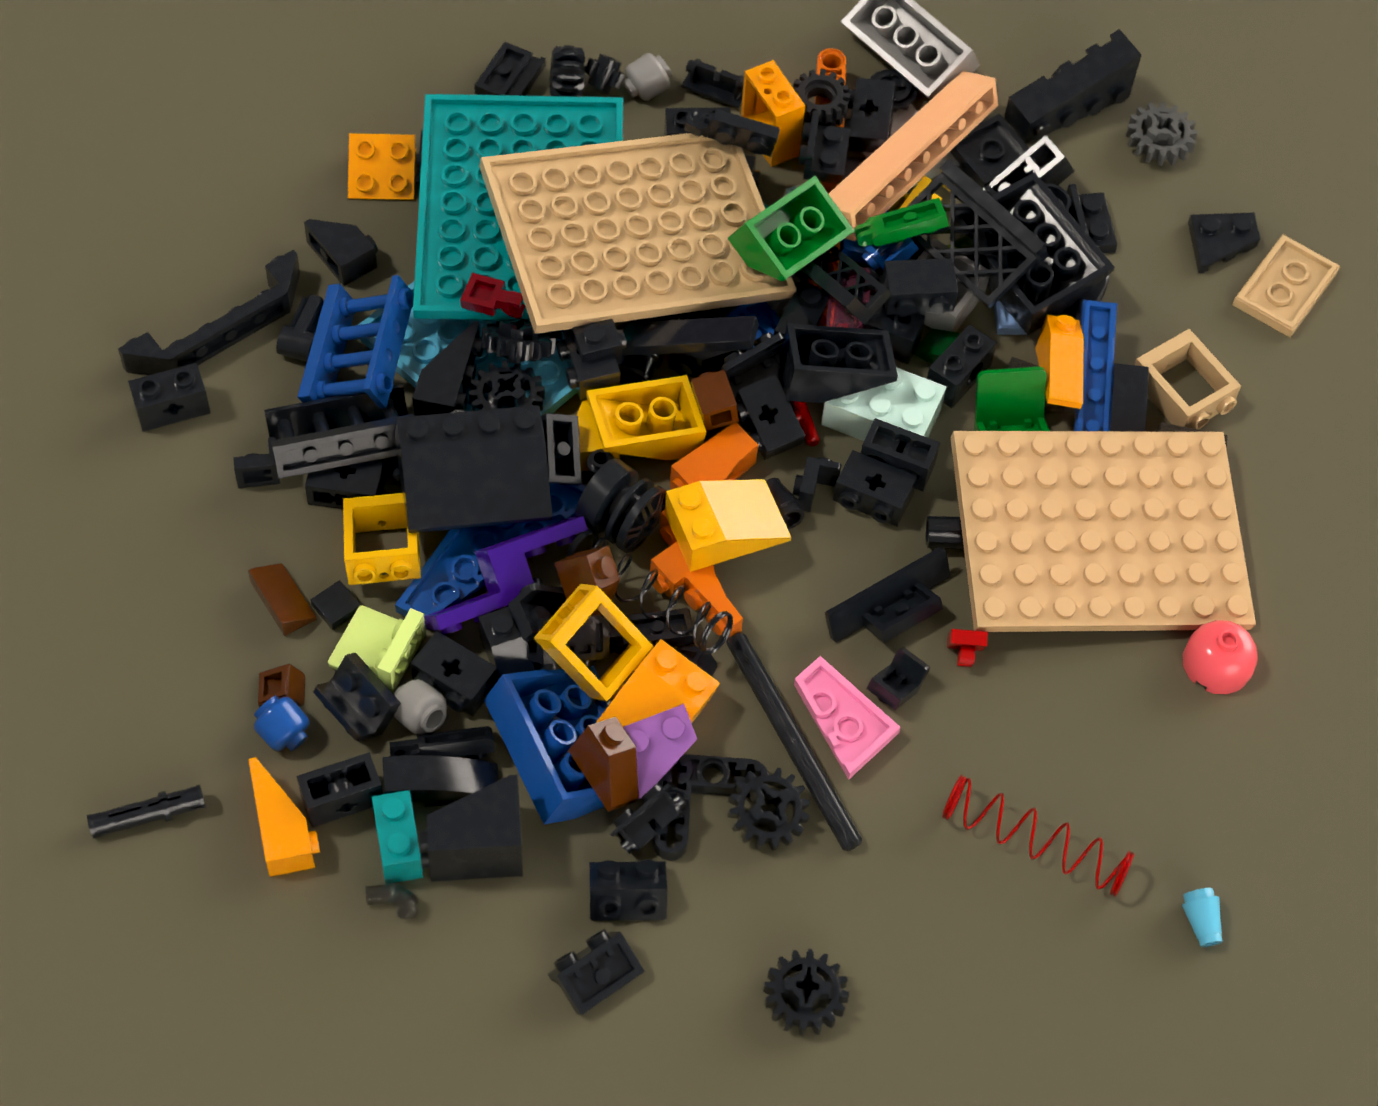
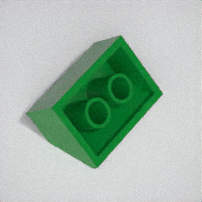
M814 176L744 223L728 237V240L748 267L783 282L855 230L817 177Z

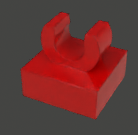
M962 629L950 630L947 637V648L958 649L957 666L972 667L974 665L975 650L983 651L987 647L988 632Z

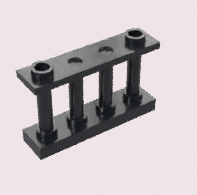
M402 384L393 385L387 406L382 409L375 404L367 393L340 395L264 410L269 437H275L276 439L271 441L278 479L397 456L395 445L396 418L413 416V414L408 415Z

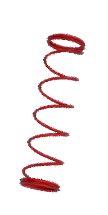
M963 774L959 776L943 810V819L945 818L946 821L950 819L967 782L968 789L963 814V825L966 830L973 828L1001 796L996 827V841L999 845L1008 841L1030 813L1034 811L1029 842L1030 858L1032 860L1038 858L1059 832L1067 826L1062 858V871L1064 875L1071 873L1090 849L1100 841L1095 886L1097 890L1104 888L1118 872L1109 892L1110 896H1117L1135 856L1134 852L1128 851L1125 858L1118 864L1105 882L1099 886V874L1103 856V840L1101 837L1096 838L1073 866L1066 871L1065 865L1070 838V825L1068 822L1063 823L1043 848L1033 856L1032 848L1037 822L1036 808H1031L1027 811L1007 837L1000 841V825L1004 807L1003 793L997 794L980 816L970 826H967V811L972 782L970 778L963 777Z

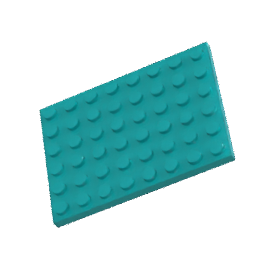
M425 94L413 300L414 319H517L508 316L499 308L494 316L461 308L460 299L472 273L505 281L506 291L521 293L479 167L481 157L623 141V98ZM525 308V311L521 319L530 320L527 309Z

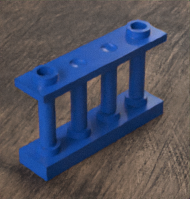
M399 275L392 276L388 294L353 299L341 284L328 285L297 396L302 403L340 395L367 393L380 409L386 408L393 388V379L414 300V293ZM384 309L381 322L351 326L355 313ZM376 337L373 350L343 354L348 340ZM369 365L366 379L336 382L340 368Z

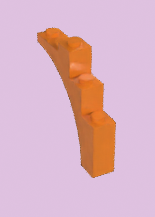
M737 422L732 423L671 466V490L698 481L737 480L756 464L758 444ZM665 510L662 511L660 534L670 547L651 559L650 572L654 569L658 570L657 579L652 586L660 594L665 593L671 599L674 591L679 586L684 585V598L693 610L700 611L706 602H711L710 611L706 616L707 623L716 614L727 611L733 616V626L728 638L737 632L741 633L743 617L727 598L715 574L714 566L711 565L690 572L667 520ZM654 572V574L650 577V582L652 581V579H653V577H654V575H655V572ZM681 589L676 594L674 600L679 596ZM708 605L706 606V608L704 609V611L702 612V614L705 613V611H706ZM727 616L721 618L712 629L715 634H723L727 623Z

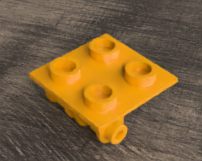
M349 133L348 199L414 200L415 135Z

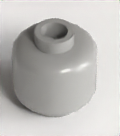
M646 53L626 66L625 74L627 79L623 81V84L632 98L638 95L643 101H649L669 88V78L672 77V73L660 55L655 57L651 53Z
M417 679L401 685L395 691L394 696L401 704L394 717L409 731L421 735L434 732L443 724L446 718V699L430 684Z

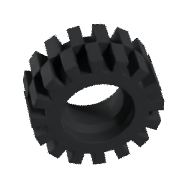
M820 69L819 75H816L815 70H810L809 77L803 73L800 75L799 80L796 79L794 81L793 89L805 104L803 126L805 122L812 121L813 110L820 111L818 124L828 126L838 124L840 126L843 123V119H846L848 113L850 93L849 86L844 85L845 80L842 77L836 80V73L831 72L830 76H827L826 70ZM819 96L827 98L831 103L818 105L810 102L808 99Z

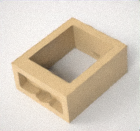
M1190 329L1136 359V366L1149 367L1148 398L1178 432H1188L1191 429L1199 430L1209 422L1210 418L1219 413L1221 415L1228 413L1237 404L1236 398L1241 385ZM1185 360H1188L1216 391L1190 407L1161 375Z

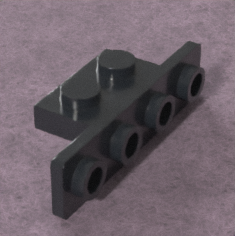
M939 547L827 610L825 618L830 638L838 642L860 628L866 627L885 643L942 610L941 598L932 592L930 588L948 579L951 575L946 551Z

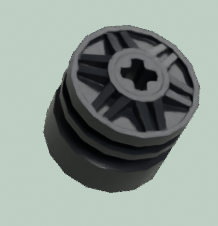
M618 458L611 459L595 473L585 487L578 501L575 517L584 516L586 526L596 533L605 531L606 540L612 544L616 543V546L627 554L641 546L661 519V512L665 510L666 490L659 485L654 486V483L648 478L639 480V473Z

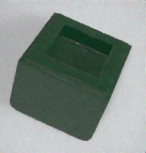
M932 328L914 350V354L933 364L960 333Z

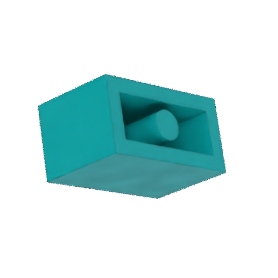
M410 790L372 796L385 884L423 878Z

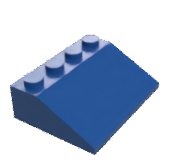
M594 666L587 667L598 679H600ZM542 669L503 674L484 701L543 824L573 820L604 808L605 806L569 753V749L588 725L597 722L612 702L611 699L602 701L590 698L563 669Z

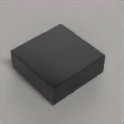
M340 580L310 599L311 606L332 630L351 619L361 605Z

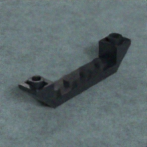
M293 249L284 255L275 257L270 263L265 265L268 286L271 289L264 290L245 304L232 308L227 314L217 320L202 325L197 331L183 339L174 341L166 349L162 350L149 332L127 341L125 345L118 348L124 370L127 373L152 375L193 363L200 365L290 313L300 277L297 253Z

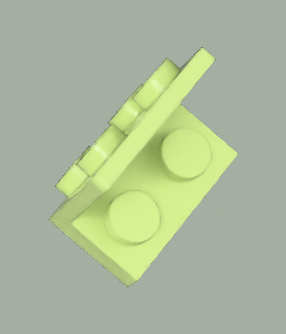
M360 605L328 660L329 667L337 670L345 655L356 652L385 686L394 693L426 635L424 613L410 608L405 619L398 620Z

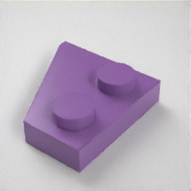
M684 704L623 727L636 746L639 799L659 782L697 740Z

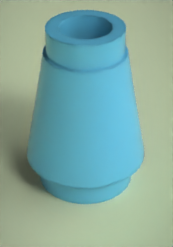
M1202 888L1185 893L1183 895L1185 903L1182 904V907L1197 940H1199L1200 947H1209L1222 943L1219 896H1215L1213 888Z

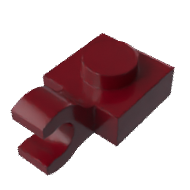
M476 273L471 274L460 299L461 308L494 316L499 308L508 316L521 319L526 308L522 304V294L515 291H506L505 281Z

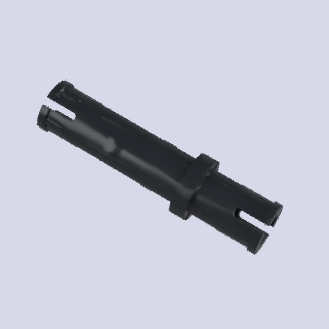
M198 784L194 787L168 794L166 791L158 792L157 797L87 815V821L94 839L164 819L165 822L171 821L173 816L201 808L204 809L206 804L201 786Z

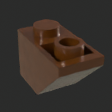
M725 370L705 372L699 377L691 379L693 394L706 431L739 422L737 404Z

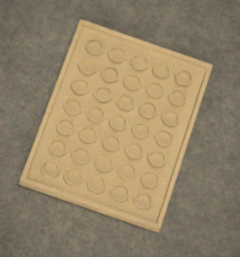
M687 133L481 157L479 167L535 334L572 329L573 327L613 319L614 323L788 299L792 298L796 292L791 276L782 282L748 267L728 240V237L744 223L765 210L741 147L724 145L717 140L705 138L702 135L698 137Z
M953 431L950 438L974 631L1197 630L1201 625L1215 620L1231 621L1241 625L1245 630H1251L1256 625L1223 432Z

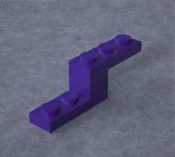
M584 516L570 517L475 551L488 593L425 615L424 620L427 630H441L443 635L462 629L461 622L473 618L476 623L479 622V616L494 612V610L504 606L509 607L508 604L519 595L523 587L534 583L526 558L546 552L545 545L556 542L557 546L572 543L577 537L576 534L588 530Z

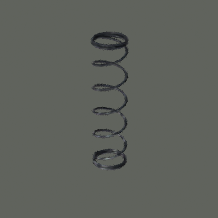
M593 530L583 531L571 543L566 557L573 555L578 544L590 534L594 538L591 549L598 548L602 541V547L606 546V538L599 539L598 534ZM631 553L626 554L618 564L617 572L619 577L629 567L632 560ZM629 556L628 562L626 563L622 571L619 573V570L623 562ZM657 569L652 570L648 574L641 593L636 597L623 599L616 590L615 596L620 602L627 603L640 597V609L646 618L653 619L666 614L668 630L672 634L681 635L693 629L695 647L705 654H712L718 651L732 630L733 616L727 611H722L709 621L701 635L700 645L697 643V626L707 616L711 608V602L708 601L701 607L695 624L692 627L681 632L674 631L669 623V613L681 599L685 590L684 585L679 586L674 591L668 608L658 615H648L643 609L642 599L643 595L657 579ZM654 572H655V575H654L652 581L650 582V584H649V585L647 586V588L645 589V587H646V585H647V582L649 581L650 577H651V576L654 574ZM681 589V592H680L679 596H678L677 599L673 602V600H674L676 594H677L678 591ZM708 605V607H707L705 613H704V614L702 615V617L700 618L702 612L704 611V609H705L706 606ZM727 616V623L723 634L712 647L706 648L707 638L711 630L721 618Z

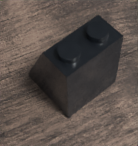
M509 775L426 815L427 829L419 830L420 852L422 853V868H430L431 882L523 876L518 775Z

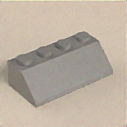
M860 0L840 21L842 25L929 99L934 98L962 71L973 73L980 66L974 51L914 0Z

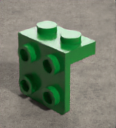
M1043 367L983 370L979 372L976 386L974 431H1050L1044 419L1047 380L1045 369Z

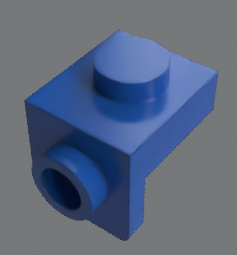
M907 238L899 243L862 247L865 253L861 257L874 271L879 267L883 270L885 261L908 260L919 248L912 239Z

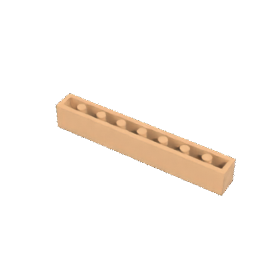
M962 71L829 193L853 229L857 225L865 223L870 217L884 214L998 106L995 78ZM854 232L845 239L855 241Z

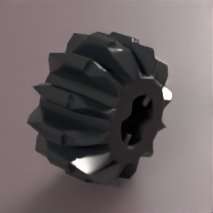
M564 45L556 46L552 51L549 78L551 96H582L585 79V53L582 48Z

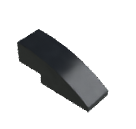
M1114 363L1110 431L1145 432L1149 367Z
M446 756L382 757L385 794L410 790L411 801H424L425 807L449 805L499 781L496 763Z

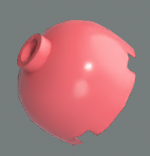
M1215 620L1201 625L1190 636L1182 654L1183 667L1189 679L1193 683L1198 681L1201 685L1207 687L1205 691L1213 694H1230L1240 691L1251 679L1258 660L1257 646L1250 633L1241 625L1224 620Z

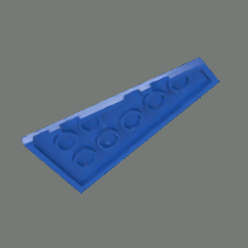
M549 484L552 520L450 529L422 567L421 578L414 579L395 604L396 612L406 617L410 608L424 613L425 616L465 601L485 586L475 551L558 521L575 517L578 501L586 486L583 484L579 486Z

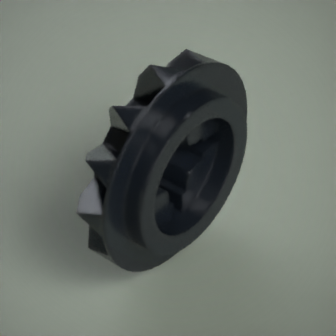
M881 70L869 78L896 82L894 113L900 108L907 110L911 103H915L917 88L896 70Z

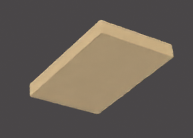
M1282 234L1235 297L1232 305L1284 335L1291 337L1338 273L1340 266Z

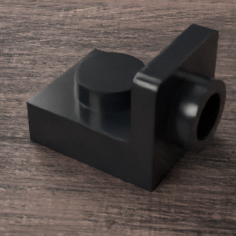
M268 437L269 454L251 453L241 457H233L238 488L281 484L280 478L278 479L271 441L276 440L275 437Z

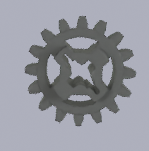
M1152 102L1148 103L1147 110L1139 107L1137 108L1136 115L1132 114L1126 131V137L1129 138L1128 147H1137L1135 155H1146L1145 162L1147 163L1152 159H1157L1158 166H1162L1164 160H1168L1171 165H1175L1177 157L1184 161L1187 154L1192 153L1198 135V131L1194 130L1195 120L1187 121L1189 113L1187 111L1181 114L1178 113L1177 105L1168 109L1165 102H1161L1159 108H1156Z

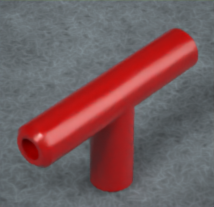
M791 401L794 413L805 433L807 445H818L820 438L806 402ZM771 416V417L769 418L770 424H771L772 421H773V418H774L773 416Z

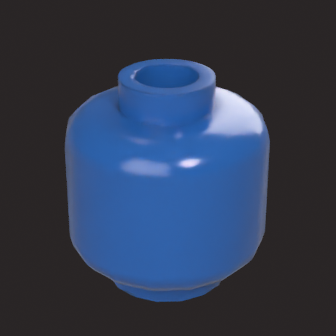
M275 695L254 713V716L257 718L254 723L255 731L274 751L278 752L288 747L292 752L308 738L304 731L308 728L310 720L290 697L279 699Z

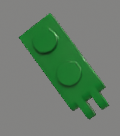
M935 198L870 217L865 223L854 228V234L858 244L862 247L872 244L874 246H883L889 243H899L920 234L936 232L938 229L948 227L949 223L940 198Z

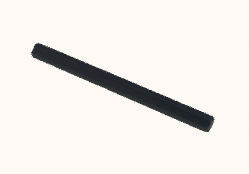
M740 632L733 634V636L727 639V646L843 850L851 851L862 843L860 834L747 636Z

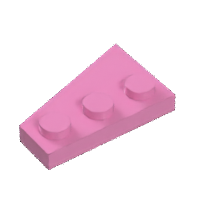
M821 656L795 678L794 686L848 780L899 734L900 726Z

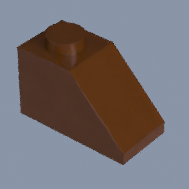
M609 545L577 552L555 562L566 600L580 584L598 586L611 601L613 600L620 578ZM596 608L592 614H600V612Z
M616 716L588 725L569 749V753L608 812L636 802L639 798L635 744Z

